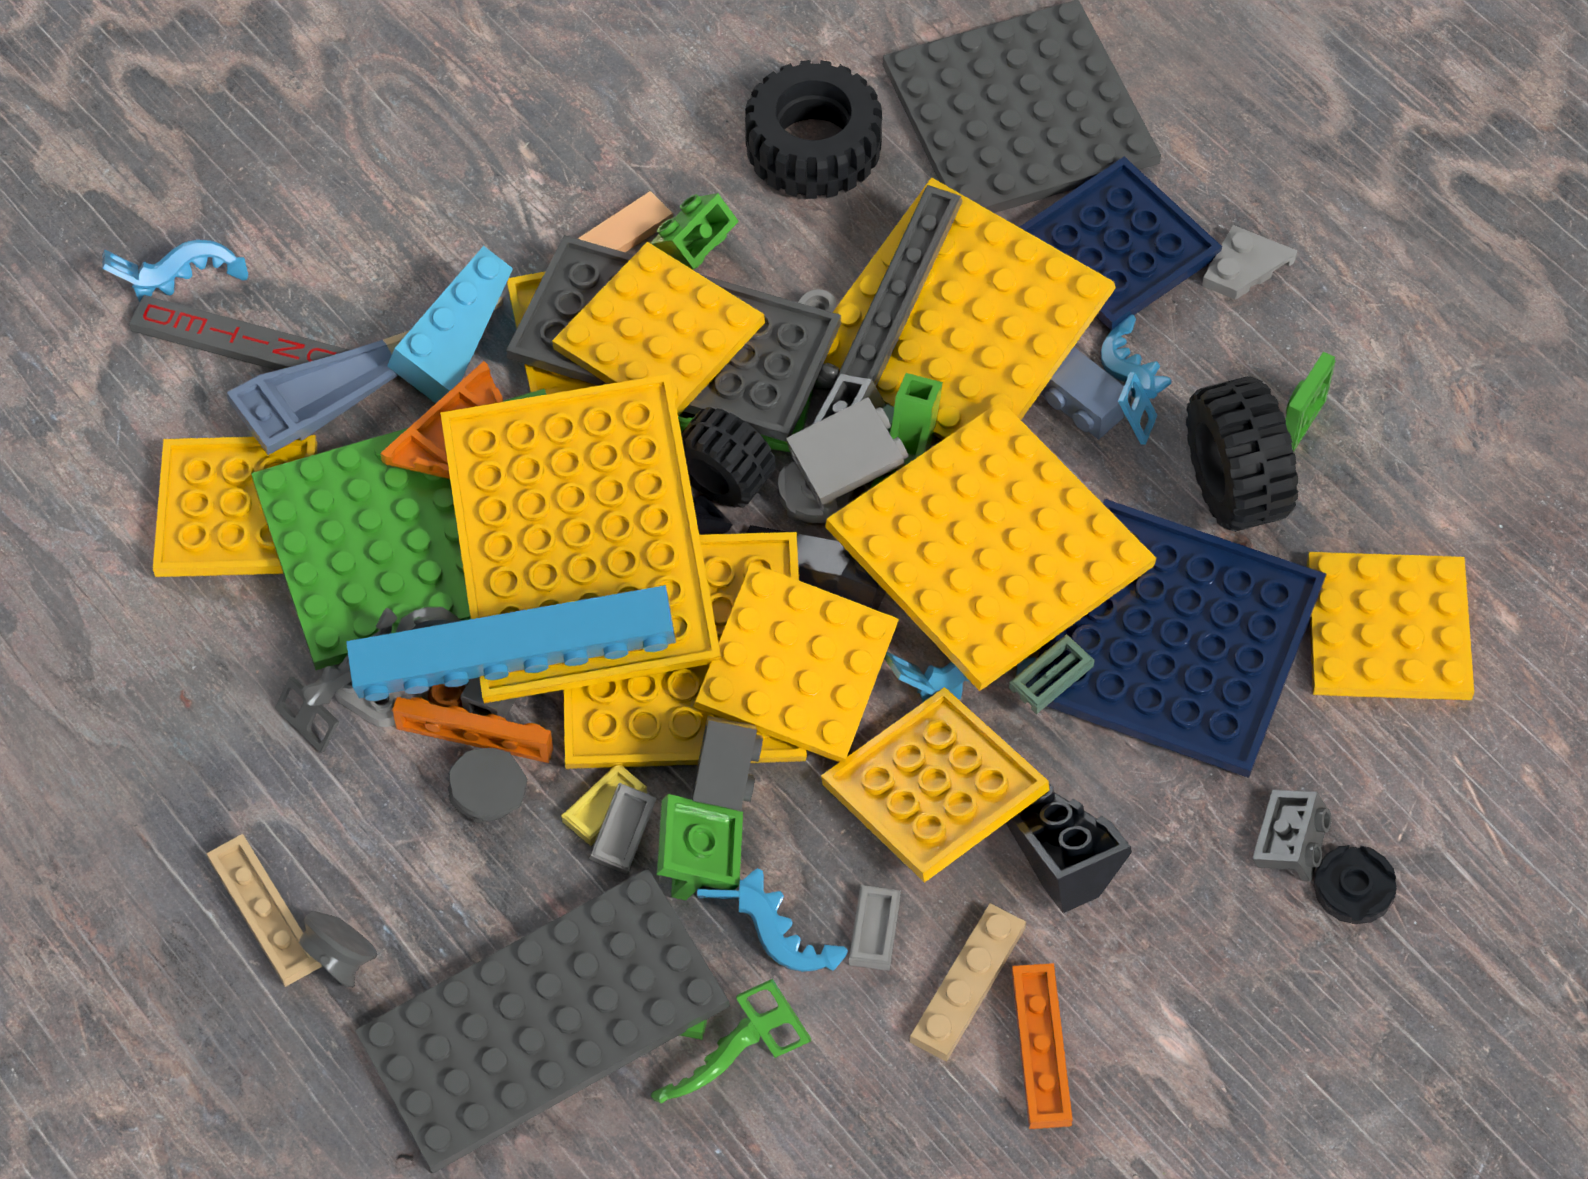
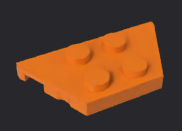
M484 361L386 447L380 453L382 462L386 465L450 479L440 412L503 402L502 395L491 377L488 364Z

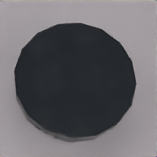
M1350 845L1339 846L1328 852L1321 860L1319 867H1317L1313 885L1317 901L1328 914L1339 921L1351 924L1371 923L1384 916L1394 902L1397 889L1394 868L1385 856L1370 847L1361 845L1360 848H1349Z

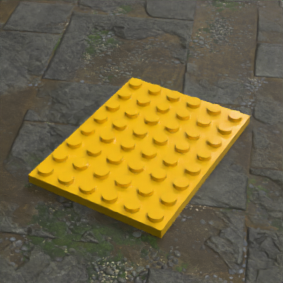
M670 374L440 412L471 619L666 585L676 643L668 644L666 649L657 652H646L644 649L628 651V655L617 659H606L604 656L588 658L587 663L578 666H567L564 663L548 665L549 668L538 673H527L525 670L508 672L509 675L498 680H487L484 676H479L484 703L709 665L711 661L721 660Z

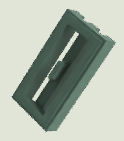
M1066 634L1009 682V689L1013 693L1017 692L1025 704L1028 702L1031 705V710L1037 715L1094 666V659ZM1067 649L1071 651L1069 655L1057 665H1054L1031 687L1027 688L1025 686L1027 682ZM1078 659L1081 660L1066 674H1064L1060 679H1058L1053 685H1051L1047 690H1045L1041 695H1039L1038 697L1036 696L1041 690H1043L1047 685H1049L1053 680H1055L1059 675H1061Z

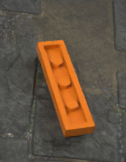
M397 697L392 709L396 729L478 748H496L510 752L514 756L545 763L550 762L553 753L551 731L535 723L518 724L509 722L505 718L494 714L482 716L469 713L466 709L458 706L446 708L433 705L427 700L418 697L410 699Z
M1054 963L1012 966V981L1029 1129L1072 1126L1073 1118Z

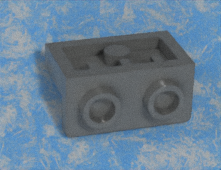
M1272 790L1253 855V861L1258 868L1296 870L1302 881H1312L1315 868L1319 867L1322 860L1321 846L1325 832L1327 833L1330 830L1332 822L1331 812L1318 792Z

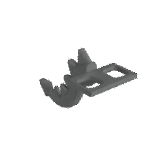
M386 608L383 611L376 625V628L380 630L371 637L391 633L392 624L397 620V616L391 609ZM348 655L340 666L326 667L322 676L315 683L305 687L294 677H290L275 706V709L320 753L325 752L339 724V721L323 704H330L336 691L352 681ZM291 688L303 700L297 716L285 704ZM317 713L328 723L329 727L323 741L311 731V724Z

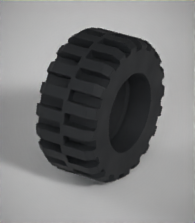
M811 60L800 61V65L792 66L791 63L782 66L777 74L774 71L763 78V84H757L751 92V98L747 100L745 108L747 157L750 164L754 166L756 174L763 180L767 179L768 185L778 191L781 188L785 189V194L793 197L801 194L806 195V199H817L818 195H826V198L837 196L840 190L847 192L855 188L857 180L863 182L871 174V169L876 167L882 145V107L874 88L870 85L867 86V80L858 73L852 75L851 69L841 64L839 67L832 66L830 61L821 60L820 64H813ZM820 119L839 126L842 131L826 139L806 140L791 135L785 129L802 120Z
M1246 376L1196 390L1190 397V402L1186 408L1188 413L1186 417V426L1188 428L1187 441L1191 451V462L1196 472L1195 477L1202 490V497L1209 506L1212 517L1216 518L1217 523L1221 527L1234 532L1287 518L1295 509V501L1298 499L1297 484L1299 482L1295 466L1297 462L1291 445L1293 443L1291 435L1285 424L1284 414L1278 407L1279 403L1276 397L1271 395V389L1262 380Z

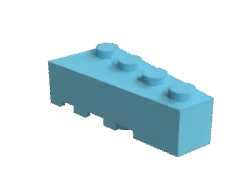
M483 246L394 348L387 366L434 403H437L462 380L513 268Z

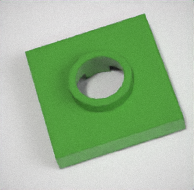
M1324 351L1305 381L1301 380L1298 383L1286 407L1285 424L1291 435L1293 452L1327 400L1336 360L1334 356Z

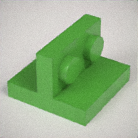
M667 794L662 799L657 875L672 878L671 897L687 900L703 886L721 890H736L739 887L743 812L695 802L692 799Z

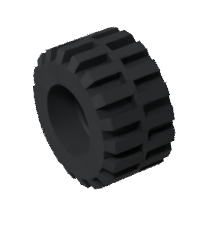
M706 407L705 410L701 409L681 433L690 484L701 494L719 504L732 508L745 507L776 468L774 463L776 461L775 456L763 437L747 422L723 409H714L712 407Z

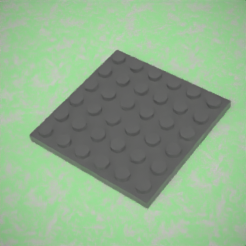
M1073 0L883 55L882 65L939 182L993 213L1074 190L1124 156L1139 170L1160 164L1161 154L1079 0Z

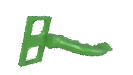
M773 979L736 996L737 1001L749 1018L742 1019L729 1035L718 1040V1049L705 1057L706 1065L697 1067L692 1077L683 1078L676 1086L671 1083L653 1091L651 1097L654 1101L664 1103L668 1099L684 1096L710 1083L721 1075L746 1047L759 1042L760 1036L775 1058L811 1042L810 1035ZM768 990L775 998L778 1006L759 1014L748 1001V997L759 991ZM784 1023H789L793 1026L800 1039L785 1047H780L776 1044L769 1031Z

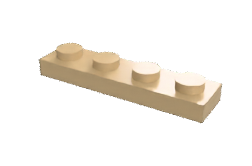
M243 834L206 853L209 862L285 987L322 967L299 943L303 931Z
M991 903L988 905L910 1035V1043L947 1062L1024 932L1026 921Z

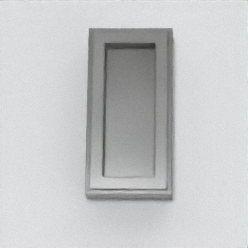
M619 783L589 859L627 874L657 798Z
M860 885L849 955L850 966L890 971L901 890Z

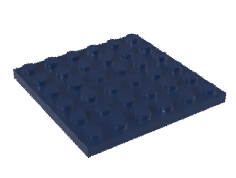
M1104 499L1103 504L1157 559L1151 569L1042 646L1038 658L1067 634L1094 659V666L1048 704L1047 707L1249 778L1321 592L1326 573ZM1069 649L1064 651L1027 682L1026 687H1031L1054 665H1057L1069 655L1071 651ZM1078 659L1061 675H1059L1055 680H1053L1049 685H1047L1043 690H1041L1036 696L1038 697L1039 695H1041L1045 690H1047L1051 685H1053L1058 679H1060L1064 674H1066L1081 660Z

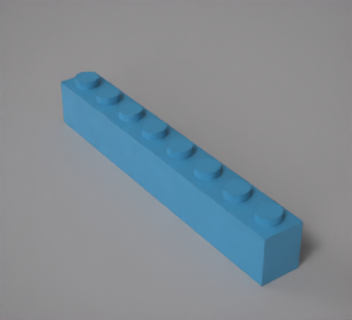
M666 585L346 642L354 691L359 699L365 698L367 701H378L389 697V693L405 691L407 694H418L427 691L429 686L445 684L447 687H458L467 684L469 679L479 678V676H484L487 680H498L509 675L508 672L525 670L527 673H538L549 668L548 665L564 663L567 666H578L587 663L588 658L604 656L606 659H617L628 655V651L644 649L646 652H657L666 649L668 644L676 643L669 597Z

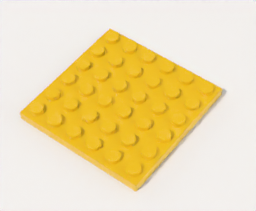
M931 177L833 311V313L841 315V325L823 364L831 363L837 366L839 370L841 369L926 186L930 185L960 195L963 202L876 386L885 404L894 407L895 397L906 373L943 382L933 435L944 440L1000 401L1022 420L1116 287L1114 281Z
M1002 401L828 517L825 528L979 691L1151 569L1157 559Z
M797 532L699 535L718 642L751 562L799 580ZM710 664L564 689L565 769L609 768L616 765L623 767L698 765L707 715L722 718L694 707ZM757 731L756 734L762 735L763 738L759 762L751 761V763L806 761V749Z

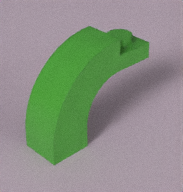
M908 373L905 374L895 397L893 421L890 431L892 439L899 437L907 451L908 458L904 459L905 465L930 449L943 384L940 381ZM894 469L874 479L871 488L891 476L896 470Z

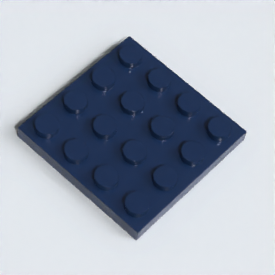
M1125 156L1019 227L1114 281L1115 290L1096 315L1111 331L1129 315L1137 314L1208 265L1222 251V246Z

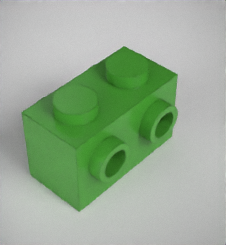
M718 193L704 196L695 194L687 198L680 205L681 211L679 214L659 226L657 229L658 235L650 244L692 270L697 268L704 261V257L715 246L724 241L727 233L739 222Z

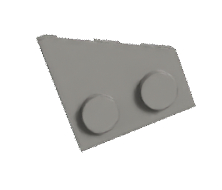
M1233 225L1221 245L1222 251L1215 256L1204 275L1202 286L1236 300L1249 292L1252 286L1262 284L1270 279L1272 272L1284 264L1288 266L1294 264L1298 251Z

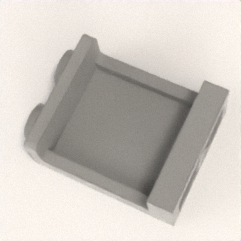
M869 397L786 438L790 455L824 515L838 509L836 498L894 469L898 471L905 466L904 459L908 458V454L899 437L892 439L887 430L891 428V425L884 410L881 407L875 409Z

